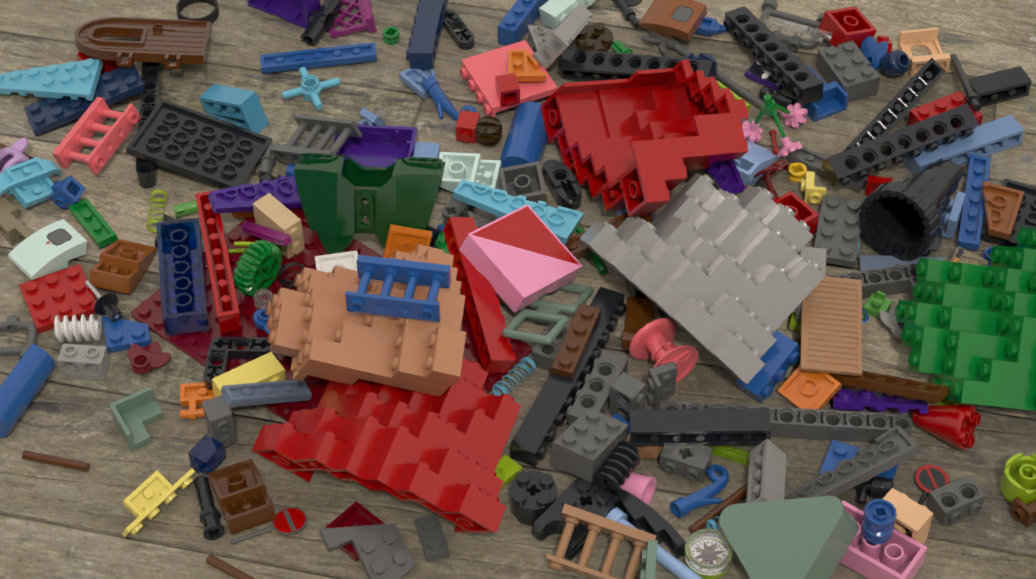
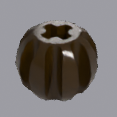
M491 116L479 119L475 129L477 141L486 146L499 143L502 138V124L500 120Z

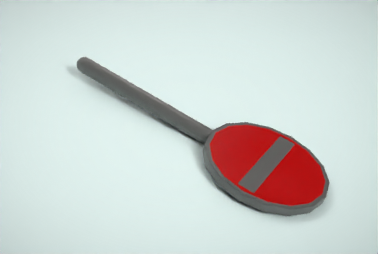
M284 508L275 514L276 519L272 521L273 526L233 539L230 543L236 544L273 530L282 535L296 534L306 526L307 516L299 508Z

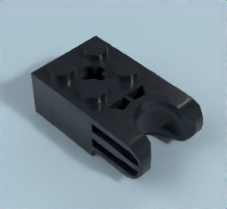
M579 477L535 521L532 528V536L543 541L550 535L562 534L566 524L564 522L565 518L561 517L564 504L606 518L611 510L616 507L619 508V497L599 486L596 482H589ZM578 523V526L574 527L564 556L567 560H572L583 549L588 534L587 526Z

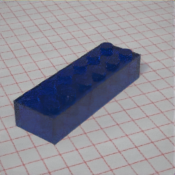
M199 217L157 222L161 307L165 334L168 336L210 330L203 239Z

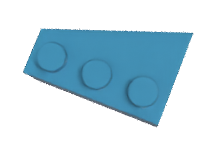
M214 84L199 97L206 114L225 122L229 121L236 126L258 134L269 124L255 91Z

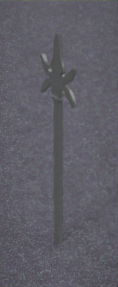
M648 29L645 30L652 37L642 36V40L646 42L660 44V51L664 55L667 52L666 46L683 56L692 53L679 43L690 44L691 40L686 42L677 37H673L671 40ZM718 71L717 79L758 108H762L764 101Z

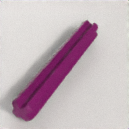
M245 221L244 224H241L243 233L287 247L288 243H292L289 234L250 221Z

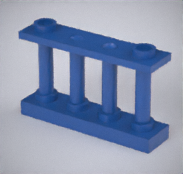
M358 255L356 261L358 278H361L357 292L346 291L345 293L347 311L440 322V302H436L440 288L450 289V265ZM371 279L384 281L380 295L366 294ZM394 282L407 284L403 298L389 296ZM417 285L430 286L426 301L413 299Z

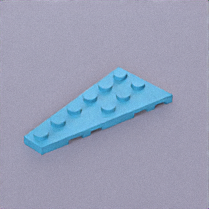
M90 58L83 61H71L64 64H52L46 67H34L27 70L0 73V94L10 95L13 92H18L20 96H26L28 93H32L35 97L62 98L70 96L74 100H78L79 97H85L86 100L93 101L103 62L101 59Z

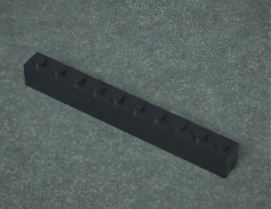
M600 286L589 306L601 308V315L573 379L553 373L550 374L510 444L511 459L536 468L539 460L545 458L547 446L555 440L556 430L558 426L561 427L563 425L568 407L570 405L573 406L574 397L577 391L583 388V381L587 373L591 374L592 365L596 357H600L602 347H606L609 342V334L611 331L616 330L619 316H623L626 311L627 305L624 303V294Z

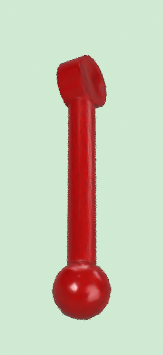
M771 129L769 134L772 136V154L777 155L779 149L776 144L777 131Z

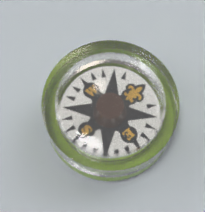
M701 529L691 534L687 539L684 562L687 567L703 579H717L724 576L730 570L734 549L726 535L721 531Z

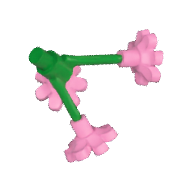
M770 94L764 95L763 106L757 118L751 124L747 121L742 124L745 139L748 137V141L751 143L761 141L763 130L758 128L761 118L766 114L773 117L782 137L783 146L779 149L777 156H787L789 152L801 149L802 144L800 141L790 142L789 137L785 135L776 113L777 109L782 111V116L786 119L785 124L788 127L792 125L794 129H797L799 122L802 124L806 123L807 119L803 116L807 114V109L802 108L800 103L790 104L786 109L778 105Z

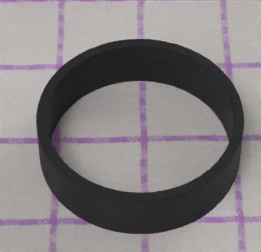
M179 0L176 5L177 16L180 20L211 21L212 24L219 16L217 0ZM193 3H208L215 7L209 15L201 18H189L181 14V11L186 6Z

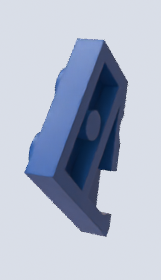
M103 317L108 353L129 350L132 344H137L141 347L151 344L148 324L124 319H117L116 322H113L109 317Z

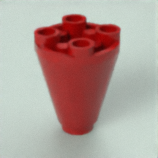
M928 405V414L920 413V409L914 410L913 423L917 424L919 428L957 449H971L974 446L975 427H978L981 422V413H977L974 405Z

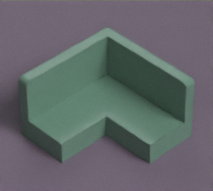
M147 387L109 404L113 421L131 452L152 443L145 426L163 419L164 416L155 400L151 387Z

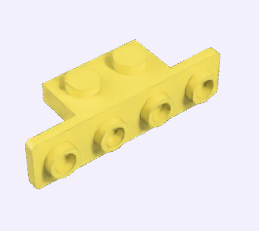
M193 468L190 469L173 486L158 470L154 472L123 500V505L136 519L124 530L122 535L126 538L130 533L133 536L143 528L142 522L147 518L152 520L161 511L159 507L164 502L168 505L176 498L177 494L175 492L179 488L184 490L193 482L191 477L195 470Z

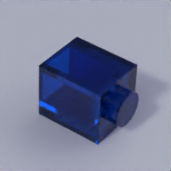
M206 434L188 452L191 468L195 472L203 473L207 476V473L215 471L226 459L224 444Z

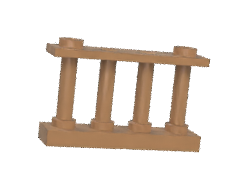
M564 504L561 517L565 518L564 522L566 524L555 555L547 554L545 562L549 563L548 567L557 571L566 569L591 579H618L610 576V572L620 543L624 542L625 539L633 542L634 550L624 579H634L642 557V549H647L648 540H655L656 535ZM579 523L587 526L588 534L576 564L564 560V556L574 527L578 526ZM602 531L610 534L611 542L602 569L598 572L587 568V564L597 535L601 534Z

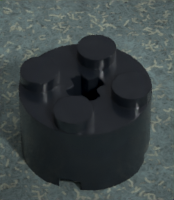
M521 471L510 485V511L512 515L514 514L518 518L520 523L527 526H533L535 521L557 500L556 484L552 475L547 473Z

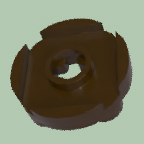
M602 22L586 25L575 37V46L579 50L608 52L613 44V34Z

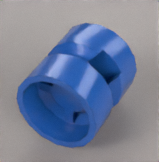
M875 499L866 505L861 534L868 542L884 544L891 539L897 516L896 509L892 503L884 499Z

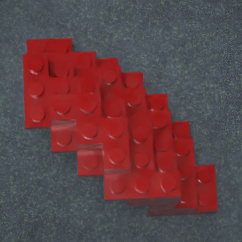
M681 60L673 68L637 70L628 79L563 83L540 106L549 144L559 143L563 164L567 165L573 174L576 173L580 186L589 185L592 199L602 198L605 211L627 209L628 217L652 215L669 202L670 191L687 179V170L707 169L716 161L739 159L748 152V144L742 130V124L749 119V111L745 100H735L729 88H719L715 77H705L703 70L693 73L689 60Z
M463 354L460 377L439 397L359 378L353 385L330 380L318 408L293 411L289 421L283 424L263 425L252 451L306 482H310L315 470H323L341 481L353 480L371 491H385L401 501H415L456 525L454 531L457 533H496L507 506L499 502L498 494L504 481L496 476L495 470L521 405L514 402V398L510 395L501 394L494 396L485 393L483 385L488 372L481 369L482 366L480 364L465 359Z

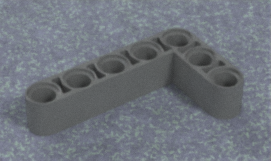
M917 264L830 275L827 277L862 280V299H867L872 293L877 294V291L885 293L886 296L908 293L910 300L914 301L913 287L916 284Z

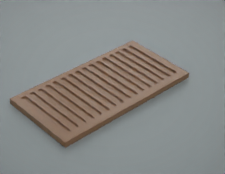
M825 276L801 302L800 370L862 376V280Z

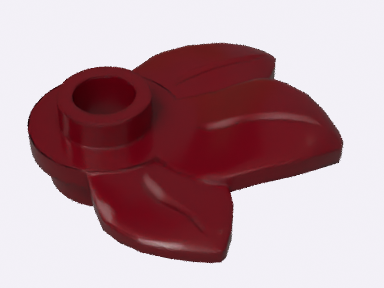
M158 341L144 348L137 344H132L127 353L128 358L131 360V369L136 374H145L153 368L163 367L171 359V353H162Z

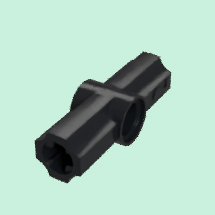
M325 0L318 11L314 10L311 12L309 25L301 35L303 42L309 46H314L325 29L330 30L333 27L334 16L343 4L341 0Z

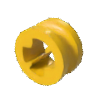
M792 163L789 166L788 178L791 181L801 182L802 179L806 178L807 168L804 164Z

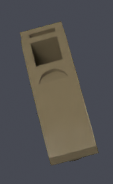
M2 194L0 196V233L11 246H14L35 232L31 228L25 227L18 214H20L18 207L14 203L8 202L5 195Z

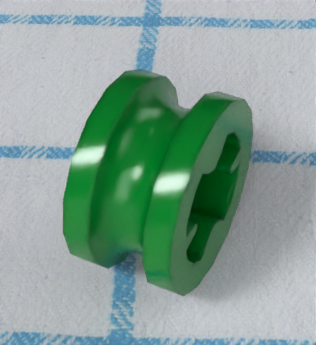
M393 26L386 27L383 30V41L389 45L397 44L400 41L399 29Z

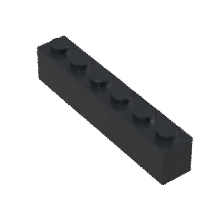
M769 408L630 410V443L634 446L758 445L767 438L770 440L771 437Z

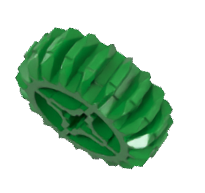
M262 239L260 241L256 240L254 244L251 243L248 249H244V254L240 256L239 262L236 263L237 268L234 269L236 274L233 276L235 280L234 285L237 286L240 292L255 297L260 296L262 292H266L267 288L272 286L273 281H276L275 278L278 275L279 269L282 267L280 263L283 258L279 248L275 244Z

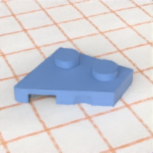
M408 68L399 73L400 80L421 98L425 99L430 96L422 88L421 84L429 76L435 77L434 69Z

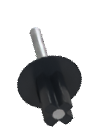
M87 280L85 284L98 298L94 306L95 313L107 315L113 322L121 319L122 312L117 308V295L108 293L102 296L92 283Z

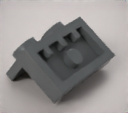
M674 361L648 370V379H646L647 391L645 395L647 396L646 403L651 405L653 410H659L660 399H667L675 393L677 367Z

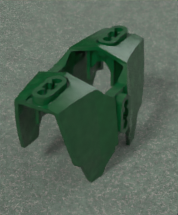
M299 154V159L294 166V173L309 228L317 231L328 255L342 253L353 241V236L356 233L376 234L379 243L385 247L390 224L426 230L442 182L446 162H443L440 158L399 157L388 167H370L359 164L350 155ZM366 198L369 200V203H364L361 199ZM364 216H367L369 223H364L362 221Z

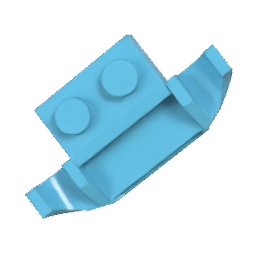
M38 157L5 168L0 174V196L5 192L9 195L13 194L24 209L49 200V195L53 191L51 189L53 182L50 180V176L57 174L60 177L62 176V171L54 162L39 159Z

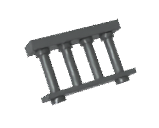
M295 114L293 118L299 125L297 130L286 144H273L270 151L279 163L295 165L299 159V154L327 153L336 155L349 136L361 138L363 134L358 129V125L352 120ZM305 131L310 132L301 146H295ZM319 133H325L315 148H309ZM334 135H340L330 150H324Z

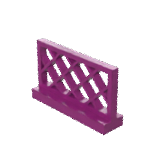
M341 0L343 3L341 7L343 5L348 7L345 10L339 8L337 11L341 15L337 19L334 18V25L329 30L332 39L366 29L369 30V33L377 32L370 0H354L353 2ZM354 8L359 9L355 14L350 13ZM345 17L351 18L348 22L343 21ZM356 20L362 22V24L353 25ZM338 25L343 26L342 29L334 31Z

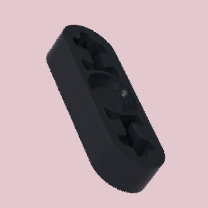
M446 10L443 28L460 49H472L475 45L473 33L455 11ZM457 28L462 29L461 31H453Z

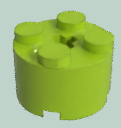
M1018 453L1010 457L1006 462L999 489L1009 502L1013 503V499L1019 497L1026 505H1029L1036 500V455L1023 456L1024 453Z

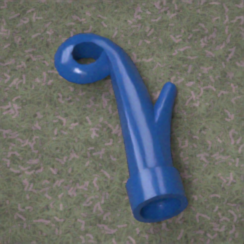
M434 76L426 78L421 86L433 99L439 118L443 119L444 110L451 118L458 121L460 112L456 110L442 91L439 82ZM465 105L461 109L462 111L477 112L472 105Z
M721 465L710 466L707 470V475L714 483L686 497H679L672 501L670 509L673 515L681 519L696 508L722 503L721 498L712 497L717 495L728 484L729 474L727 469Z

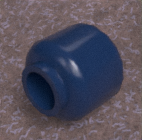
M899 49L888 52L881 58V69L889 77L902 75L910 67L908 55Z

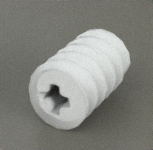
M83 314L80 321L77 320L76 315L72 316L71 321H69L67 315H64L63 322H60L59 316H55L54 333L60 343H64L66 339L70 343H73L75 339L77 342H82L83 339L86 342H90L92 338L98 342L102 337L103 327L100 315L98 320H95L94 315L90 314L89 320H86Z

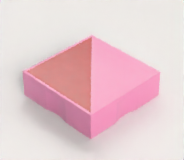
M528 204L469 233L459 249L477 271L491 283L497 294L514 313L534 303L542 295L554 292L572 282L582 268L581 263Z

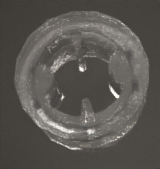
M261 289L254 293V305L258 310L265 309L268 301L271 302L272 292L267 289Z

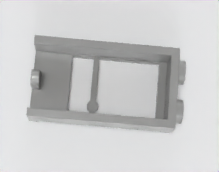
M579 3L555 28L532 57L547 69L570 45L594 15Z

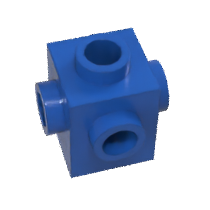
M69 175L62 181L58 179L52 185L51 189L53 191L49 198L55 205L66 210L69 206L80 202V196L86 188Z

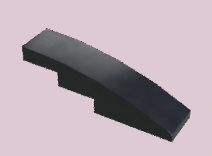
M620 488L619 492L610 491L619 497V509L628 515V522L639 530L643 529L645 532L656 535L655 540L658 541V545L664 542L675 558L678 559L684 556L686 541L659 513L622 488Z

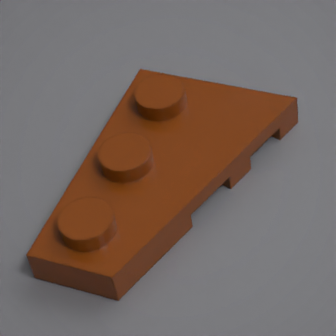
M983 181L982 192L988 235L1009 240L1024 191Z

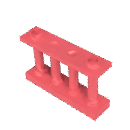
M97 97L52 154L62 168L67 169L71 162L76 160L87 163L93 175H97L141 117L133 104H129L124 112L110 110L105 100ZM107 117L117 119L113 126L103 125L102 123ZM96 131L106 133L101 141L91 139ZM84 146L95 148L90 155L79 153Z

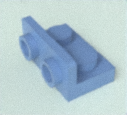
M957 191L955 199L951 198L950 204L945 206L946 211L940 216L941 220L939 222L942 228V237L954 238L966 193Z

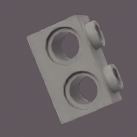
M63 344L57 360L63 378L106 380L111 364L106 346Z

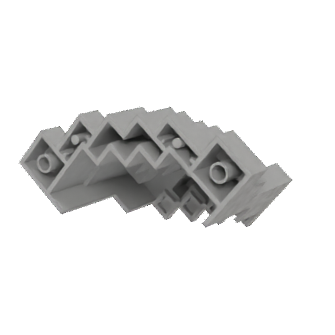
M696 173L651 223L638 216L636 218L627 217L616 229L606 221L602 223L596 220L582 235L580 240L624 281L627 279L640 292L645 294L658 308L695 338L729 373L745 384H748L765 365L760 358L777 341L772 336L773 332L825 277L820 272L822 268L815 261H810L808 258H803L798 254L813 237L809 232L810 227L802 220L797 221L793 217L795 212L787 205L785 207L781 203L777 205L772 200L774 196L767 189H762L759 186L753 187L749 185L737 197L726 190L725 192L720 188L717 190L712 185L714 181L708 175L704 174L702 176Z

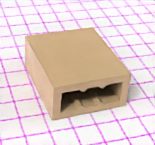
M270 193L252 203L256 224L290 235L292 243H288L287 247L277 244V247L287 259L305 249L300 218Z

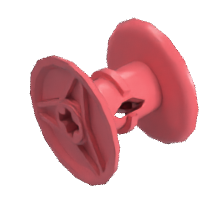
M669 318L656 319L646 324L632 338L629 346V354L634 359L656 360L653 367L674 361L677 367L676 383L685 378L698 361V351L695 347L689 345L676 347L672 342L676 335V324Z

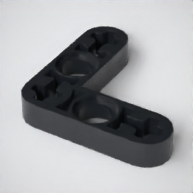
M214 338L209 346L203 374L205 387L213 390L212 379L214 374L219 376L226 373L229 359H256L270 353L271 344L268 343V338ZM240 346H247V347H248V348L245 349V350H238V349H237V348L240 347ZM215 361L223 362L220 365H212Z

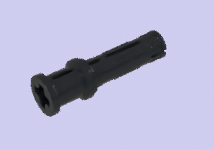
M200 475L193 480L201 509L199 519L204 526L203 536L207 540H217L224 535L225 530L220 524V512L214 506L208 477L204 478V475Z

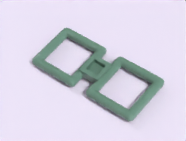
M568 283L557 289L581 294L572 305L543 301L542 299L546 294L542 295L529 305L532 308L538 309L536 311L522 309L502 331V335L506 338L550 345L569 323V318L564 316L563 313L576 314L580 303L584 304L593 294V288ZM525 318L555 324L546 336L516 330Z

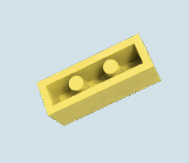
M272 352L267 353L213 378V394L216 397L222 395L221 389L223 385L285 381V369Z

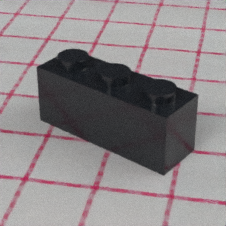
M1021 66L968 79L973 91L979 97L981 107L1028 96L1032 80Z

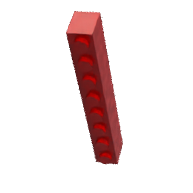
M211 191L196 193L195 197L220 333L222 334L242 330V324L220 213L214 214L208 199Z
M450 217L443 228V233L449 254L454 255L453 267L458 268L456 278L457 281L461 282L460 292L461 295L465 296L464 306L482 369L488 373H508L516 361V354L512 349L510 338L502 335V331L506 326L505 317L500 309L499 297L496 295L491 283L477 271L459 250L467 235L477 230L478 227L475 224L474 218Z

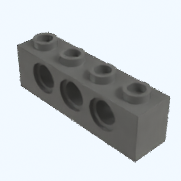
M603 350L600 357H596L591 374L587 373L583 388L579 389L576 393L575 403L567 409L568 427L588 408L606 414L610 405V385L623 372L628 373L627 357Z

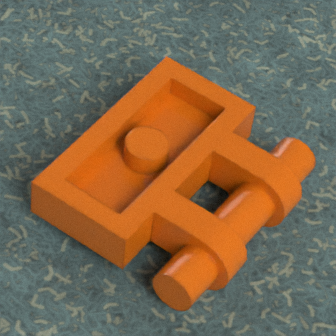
M204 382L180 384L181 407L189 406L187 410H180V418L197 420V418L204 417L203 408L197 409V406H201L203 401L216 397L213 394V390L207 389Z

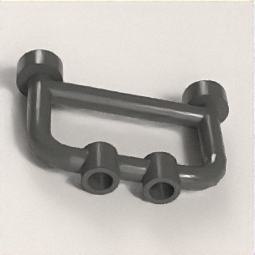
M775 0L763 1L761 6L763 13L760 21L765 26L769 16L817 29L811 41L802 40L798 35L790 37L784 35L779 30L773 31L772 33L781 42L788 44V48L791 51H798L799 47L811 49L818 46L823 36L818 28L824 13L819 14L815 21L776 10L778 3Z
M9 315L6 322H0V330H6L9 333H16L18 330L28 331L26 346L0 347V356L19 355L20 361L31 344H35L37 328L28 321H20V318L16 315Z

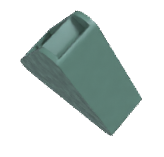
M835 496L733 504L726 507L719 518V524L750 579H830L858 531L856 520L845 512L843 503Z

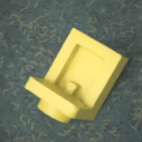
M806 171V179L801 180V192H804V202L822 205L823 195H826L827 188L814 186L815 172Z

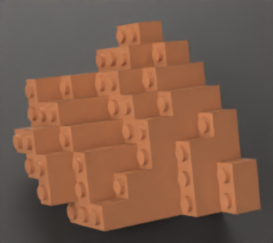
M418 244L413 251H410V254L396 250L392 257H388L391 259L450 265V289L440 288L436 302H440V322L347 311L345 293L346 291L357 292L361 278H358L357 271L335 266L331 273L304 267L301 273H297L294 286L297 287V291L281 287L277 294H273L271 302L268 301L265 314L269 315L267 329H270L268 343L271 344L270 352L293 357L291 371L294 372L293 380L303 381L307 375L353 385L359 378L438 397L441 396L461 375L466 332L461 331L465 296L460 295L461 282L456 281L458 268L452 267L454 255L443 253L444 250ZM371 279L366 294L380 295L384 281ZM394 282L389 296L403 298L407 284ZM417 285L413 299L426 301L430 286Z

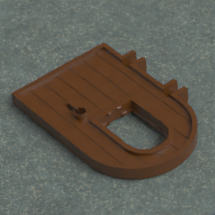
M135 17L100 18L84 23L75 31V46L81 53L87 56L117 61V67L133 68V62L165 63L166 70H180L181 64L204 65L211 33V21ZM100 37H129V38H140L141 40H140V41H119V40H101V39H97V38H100ZM122 57H128V60H122ZM170 59H176V62H170Z

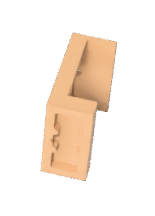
M938 27L900 31L898 47L910 59V67L908 69L910 77L914 76L931 58L946 70L945 73H948L951 57L949 53H943L937 40ZM915 46L926 47L931 55L913 57L911 48Z

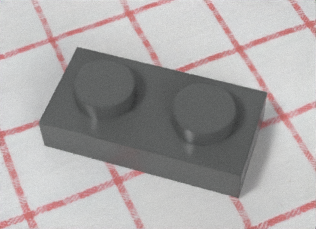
M434 514L414 519L426 562L450 557L449 548L438 515Z

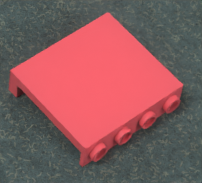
M526 40L461 60V77L463 80L466 79L469 90L474 92L478 104L481 103L486 116L496 118L497 112L519 106L524 102H531L544 97L548 99L558 89L545 68L539 64V69L546 73V81L518 82L520 87V104L500 106L496 93L495 76L508 74V50L527 49L531 56L534 54Z

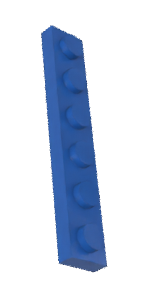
M375 42L260 55L262 74L298 70L301 67L310 69L377 61Z
M970 154L965 186L966 194L962 208L957 247L977 251L979 249L984 214L982 184L983 181L988 182L990 157Z

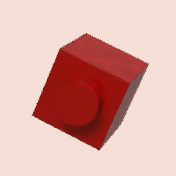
M515 73L495 76L496 93L500 106L520 104V87Z
M460 111L456 124V141L476 144L475 129L480 119V113Z

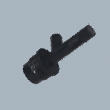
M876 475L872 481H866L853 487L852 489H858L857 503L866 504L868 490L871 491L872 498H884L893 488L894 480Z

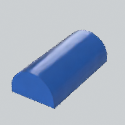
M524 102L516 108L499 159L501 160L502 168L539 161L541 165L548 142L540 109L542 104Z
M33 343L0 386V438H4L9 434L55 370V363L52 357Z

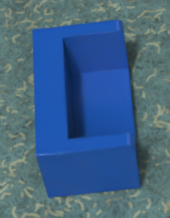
M836 81L823 85V99L804 105L802 108L807 109V116L813 122H817L846 110L849 94Z

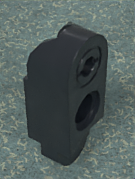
M555 159L545 161L542 167L544 182L557 205L573 210L578 209L581 206L582 189L576 177L568 166L563 165L561 161L559 162Z

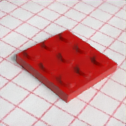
M80 264L19 284L21 294L38 334L54 329L55 316H59L60 322H63L64 315H67L69 321H71L73 315H76L77 320H80L83 314L85 317L90 316V314H96L94 306L97 300L93 292L85 284L87 278Z

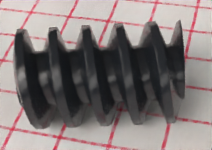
M619 441L617 447L612 450L607 460L602 463L597 473L593 475L595 482L607 490L619 492L620 486L626 482L625 479L630 477V473L636 469L635 466H638L641 462L637 448L628 441Z

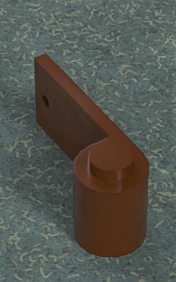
M628 297L622 350L629 351L632 338L641 328L652 322L653 302L650 299Z

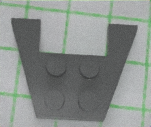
M395 524L324 528L319 532L328 552L351 543L369 579H403L415 567V563Z

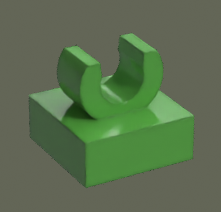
M877 291V294H871L863 309L868 315L880 320V311L888 312L892 301L886 299L885 293Z

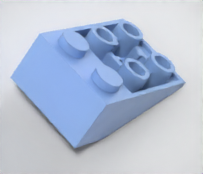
M745 139L748 144V152L739 159H735L734 162L743 183L746 186H754L763 175L761 174L755 179L753 176L761 169L776 162L779 157L772 154V151Z

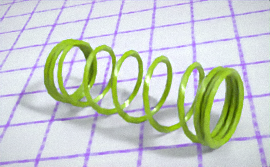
M158 189L151 192L146 225L147 229L154 233L163 230L164 220L162 218L165 216L163 212L165 211L164 206L167 199L166 192ZM155 194H163V195L165 196V198H164V199H159V198L155 199V198L153 197V195H155ZM153 201L158 203L164 202L165 204L163 206L158 204L155 205ZM152 207H163L164 210L162 212L154 211ZM151 213H162L163 217H153ZM149 216L155 219H161L162 222L159 220H150ZM149 224L161 225V228L152 229L149 227Z

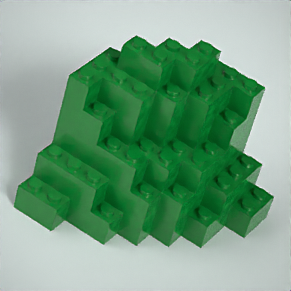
M1020 227L1016 237L1017 247L993 245V250L990 254L991 266L919 258V262L916 265V284L913 287L914 301H898L895 308L896 322L905 323V328L901 334L902 345L912 347L911 353L908 356L909 370L932 373L933 378L930 383L949 386V395L945 399L960 403L1036 411V228Z

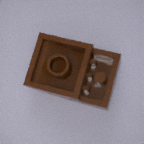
M252 458L207 473L231 535L276 519L273 505Z

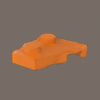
M527 49L508 50V74L515 73L518 82L546 81L545 71L542 72L539 69V64L532 58Z

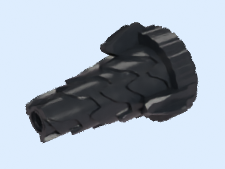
M940 158L935 163L924 168L920 173L911 174L902 182L889 181L878 186L866 197L864 203L861 204V211L859 212L861 231L868 243L876 251H879L880 254L893 256L901 261L915 260L919 256L927 257L930 251L936 252L942 243V228L939 223L941 220L940 216L946 211L945 206L950 202L948 199L959 187V181L965 174L964 167Z

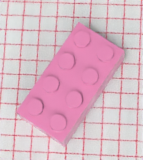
M843 500L845 512L854 517L858 524V531L840 563L868 579H913L924 564L928 547L896 529L893 530L892 537L887 543L873 544L868 542L861 534L864 511Z

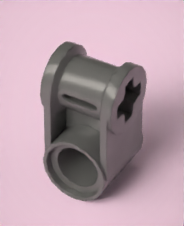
M451 198L442 209V215L444 216L442 224L445 227L450 217H466L467 211H471L473 214L475 207Z

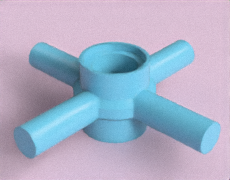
M301 67L299 69L302 77L301 86L281 92L283 99L303 95L306 101L313 102L316 110H321L323 108L320 100L321 90L340 85L339 78L319 82L316 76L309 75L307 69Z

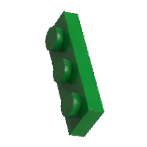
M87 198L69 206L72 216L99 249L118 240L116 233Z

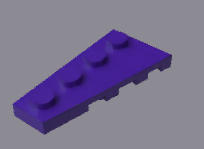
M841 389L833 396L834 409L865 410L866 406L873 410L883 412L888 408L899 409V412L909 413V409H920V413L928 414V403L925 400H908L904 396H888L878 391L867 392L865 389L860 391Z

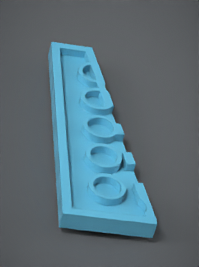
M464 179L460 181L452 195L454 199L500 218L528 204L565 245L582 221L584 215L583 212L558 206V208L547 206V202L544 201L532 202L526 200L527 197L522 195L514 197L508 195L507 191L494 189Z

